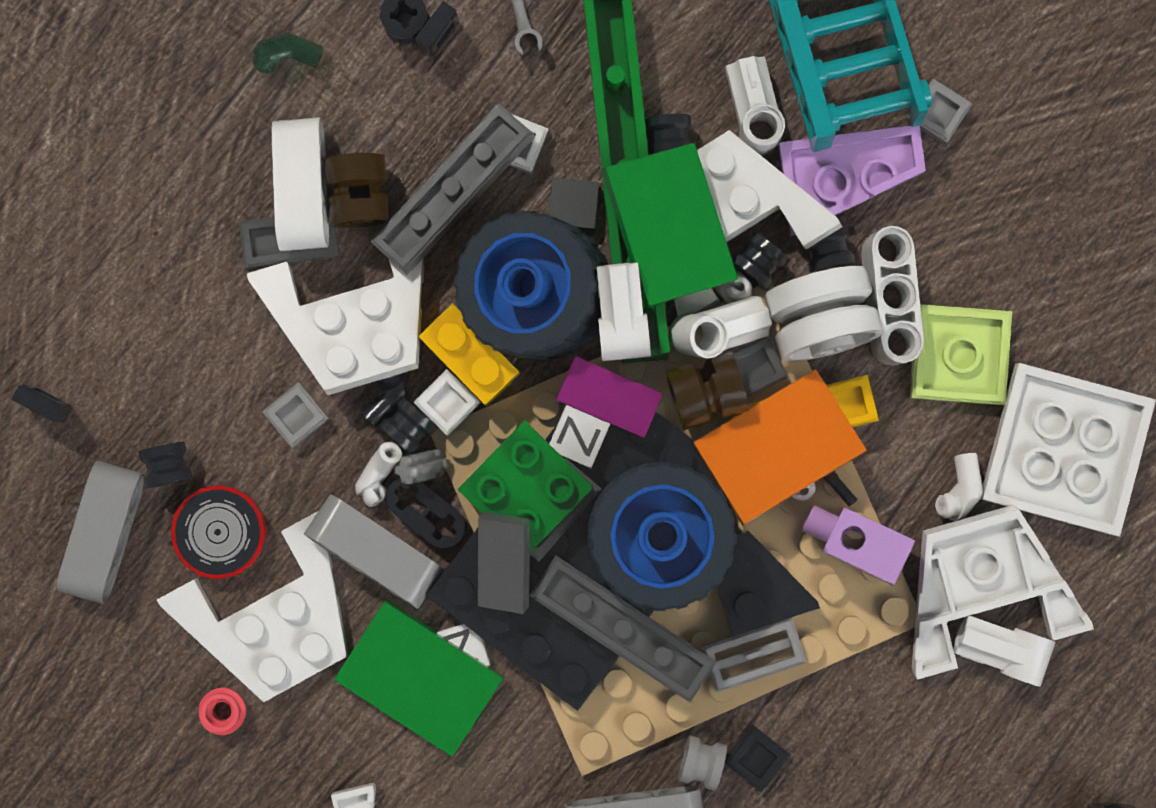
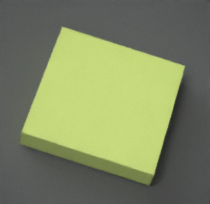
M920 304L924 342L920 355L912 361L909 398L1006 405L1012 311Z

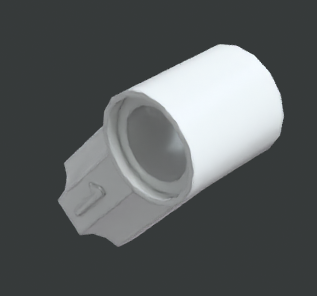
M765 56L739 59L725 66L740 128L739 138L758 154L765 156L773 152L778 146L785 129V120L782 113L778 110ZM756 121H764L772 127L774 135L769 139H758L751 133L749 126Z
M638 262L597 266L596 279L598 281V298L600 299L602 318H598L602 361L651 357L647 313H643Z
M752 296L700 313H683L672 322L669 330V340L672 347L683 355L715 358L726 349L769 336V328L772 325L769 309L765 307L761 297ZM701 325L703 338L697 346L694 334L698 326Z
M966 616L958 627L953 650L955 654L961 655V657L1001 669L1000 673L1041 687L1056 642L1018 628L1012 631L972 616Z

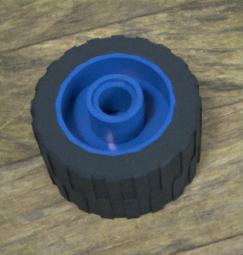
M534 211L510 212L500 215V218L494 221L490 220L481 227L482 229L476 235H472L466 243L467 247L463 254H460L457 263V274L454 276V287H456L457 296L455 300L457 308L462 313V320L467 328L474 332L475 337L480 342L493 347V350L503 354L534 360L536 358L553 360L559 356H568L577 352L578 348L587 345L594 338V334L599 329L598 318H602L600 299L598 298V281L596 279L597 266L609 265L592 237L585 235L583 230L548 214H539Z
M653 462L625 470L607 484L594 503L589 517L587 538L589 552L597 573L602 581L611 588L613 593L620 598L623 597L630 601L632 605L637 607H648L654 611H665V609L671 608L678 610L688 607V604L697 600L701 601L708 596V593L715 586H719L724 579L723 576L728 567H731L734 559L733 551L734 545L737 543V533H735L734 529L735 518L733 511L729 509L726 503L727 499L722 491L712 484L713 481L704 474H700L694 471L693 468L671 462Z

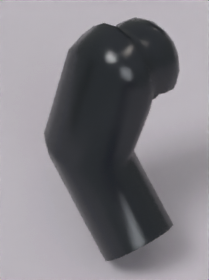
M405 372L375 381L377 397L360 414L376 430L385 418H389L397 410V403L403 397H407Z

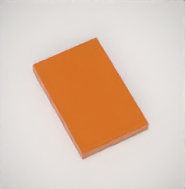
M816 369L693 442L694 448L726 497L742 526L867 451Z

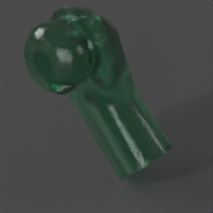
M283 32L260 40L253 49L255 56L252 62L258 71L267 74L274 72L278 67V62L289 58L317 68L322 58L324 47L293 33Z

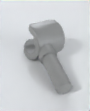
M511 0L518 34L514 41L516 51L523 56L519 41L522 36L530 34L536 38L538 51L540 52L543 45L542 37L536 30L532 29L524 1Z

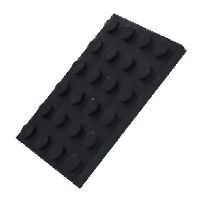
M655 412L645 438L610 424L592 468L567 458L602 490L539 562L530 555L529 595L555 555L612 592L611 588L598 575L588 546V522L597 497L613 478H616L625 470L653 462H671L693 468L694 471L704 474L713 481L712 484L720 490L694 448V440ZM558 423L545 439L548 443H550ZM726 501L729 509L731 510V506L729 505L728 501ZM478 528L426 595L577 711L619 657V655L530 596L529 607L524 614L479 607ZM622 597L623 600H625L626 602H628L629 604H631L630 601H628V600H626V599H624V598ZM632 605L649 617L654 611L652 608H640Z

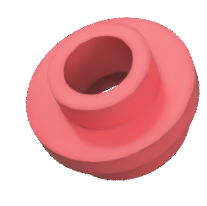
M220 687L213 689L202 698L199 704V720L210 733L215 735L231 734L245 720V701L238 692L231 688ZM224 702L230 706L231 715L228 719H221L217 716L215 707L218 703Z

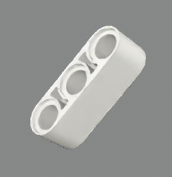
M320 117L273 121L274 213L278 248L280 251L328 248V197L324 169L326 151L322 120Z
M889 226L880 229L866 238L862 245L861 256L862 265L867 270L872 288V293L866 298V305L878 310L884 331L880 337L870 342L871 349L879 362L894 366L913 361L917 358L923 349L924 337L914 243L906 230L897 226ZM881 238L889 239L894 243L897 252L893 262L883 259L879 254L878 244ZM887 284L895 286L900 291L901 303L897 309L889 307L884 301L883 290ZM892 331L901 333L905 338L906 349L901 356H897L889 349L888 337Z

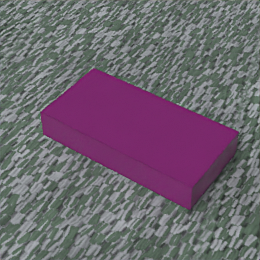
M575 356L556 400L645 438L663 394Z

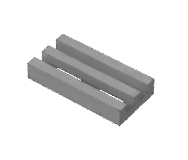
M792 617L736 636L731 635L701 645L703 653L717 662L710 672L716 692L807 663ZM783 630L787 632L788 637L719 660L715 658L714 653ZM789 647L792 648L794 655L725 678L721 676L720 670Z

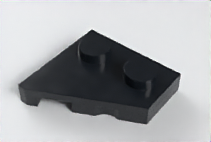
M749 531L737 533V543L734 545V559L731 567H728L723 576L724 579L716 587L732 636L820 608L818 601Z

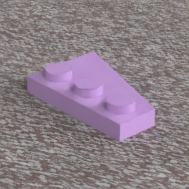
M920 125L835 135L831 148L812 153L809 139L780 142L778 144L781 172L835 216L926 171ZM788 222L790 237H792L796 233Z

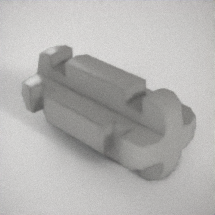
M440 449L413 454L410 457L405 456L401 458L400 464H396L395 474L400 475L401 482L406 485L441 477L445 474V469L450 468V460L445 458L444 451Z

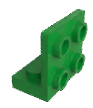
M524 420L457 490L482 514L489 512L530 519L531 553L592 490V486Z

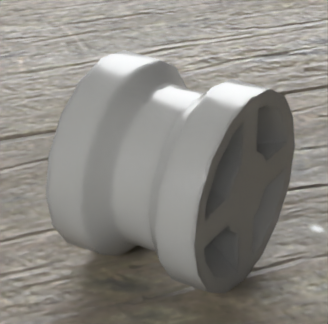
M690 735L682 756L678 781L686 784L693 780L703 783L706 789L716 791L724 768L727 745L718 742L712 746L703 744L699 737Z

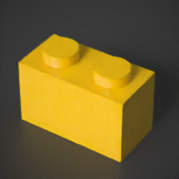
M452 303L418 337L485 406H488L520 375V372L502 353L493 350V347L483 344L475 337L474 332L468 329L463 322L461 311Z

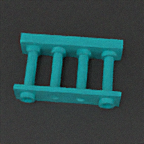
M768 0L812 153L831 148L836 134L835 131L840 130V125L907 108L912 127L922 125L928 108L932 106L931 92L925 79L919 80L895 0H874L875 3L813 19H809L808 15L801 17L797 4L798 0ZM881 22L887 47L822 63L821 59H813L809 44L814 43V38ZM894 65L901 90L836 107L834 103H826L822 88L827 86V81Z

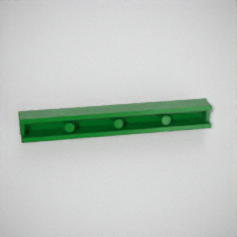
M582 0L611 264L631 263L602 170L605 167L648 156L632 0ZM642 299L643 313H647L651 357L622 359V364L669 359L670 346L665 303L645 308Z

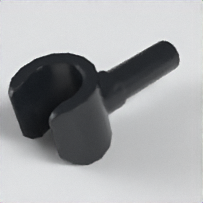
M835 471L823 477L824 481L835 490L848 507L858 500Z

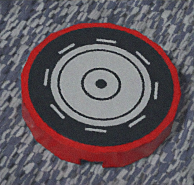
M224 485L201 488L185 498L174 514L171 528L174 551L184 566L199 576L213 579L239 575L254 565L263 550L267 535L264 513L254 498L237 488Z

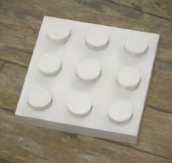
M1016 363L1006 396V405L1003 407L986 471L983 495L980 500L1006 507L1014 505L1021 511L1120 537L1156 400L1026 364Z

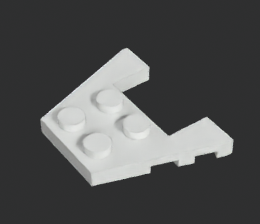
M730 130L697 150L726 242L779 209L785 215L805 249H808L842 227L834 214ZM713 288L674 300L678 316L683 313H700L720 303Z
M423 259L408 275L389 260L394 275L392 279L302 306L288 262L247 273V277L327 395H331L419 368L420 338L418 336L421 334L422 283H424Z
M1007 506L923 530L911 666L913 675L917 680L958 668L947 622L1038 596L1047 635L1053 641L1094 629L1090 618L1075 599L1068 584L1062 579L1049 559L1050 557L1016 506Z
M318 511L281 531L304 575L223 620L219 619L198 578L157 599L160 607L263 702L349 655L339 598L336 594L332 572L331 554L304 535V532Z

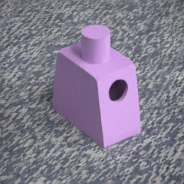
M814 505L802 531L826 542L823 550L826 554L892 586L895 585L915 543V540L847 508H843L840 516H836ZM850 530L865 536V542L858 550L843 544L844 536Z

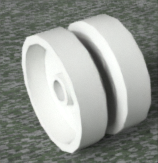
M845 266L811 273L778 285L765 294L764 298L771 320L781 324H788L775 337L782 361L798 362L837 354L871 342L884 333L878 310L868 305H859L872 293L866 268L863 266Z

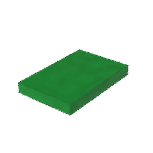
M695 143L605 167L602 170L630 262H638L641 296L645 308L738 280Z
M386 599L334 680L453 757L505 676L492 667L486 666L439 635L437 631Z

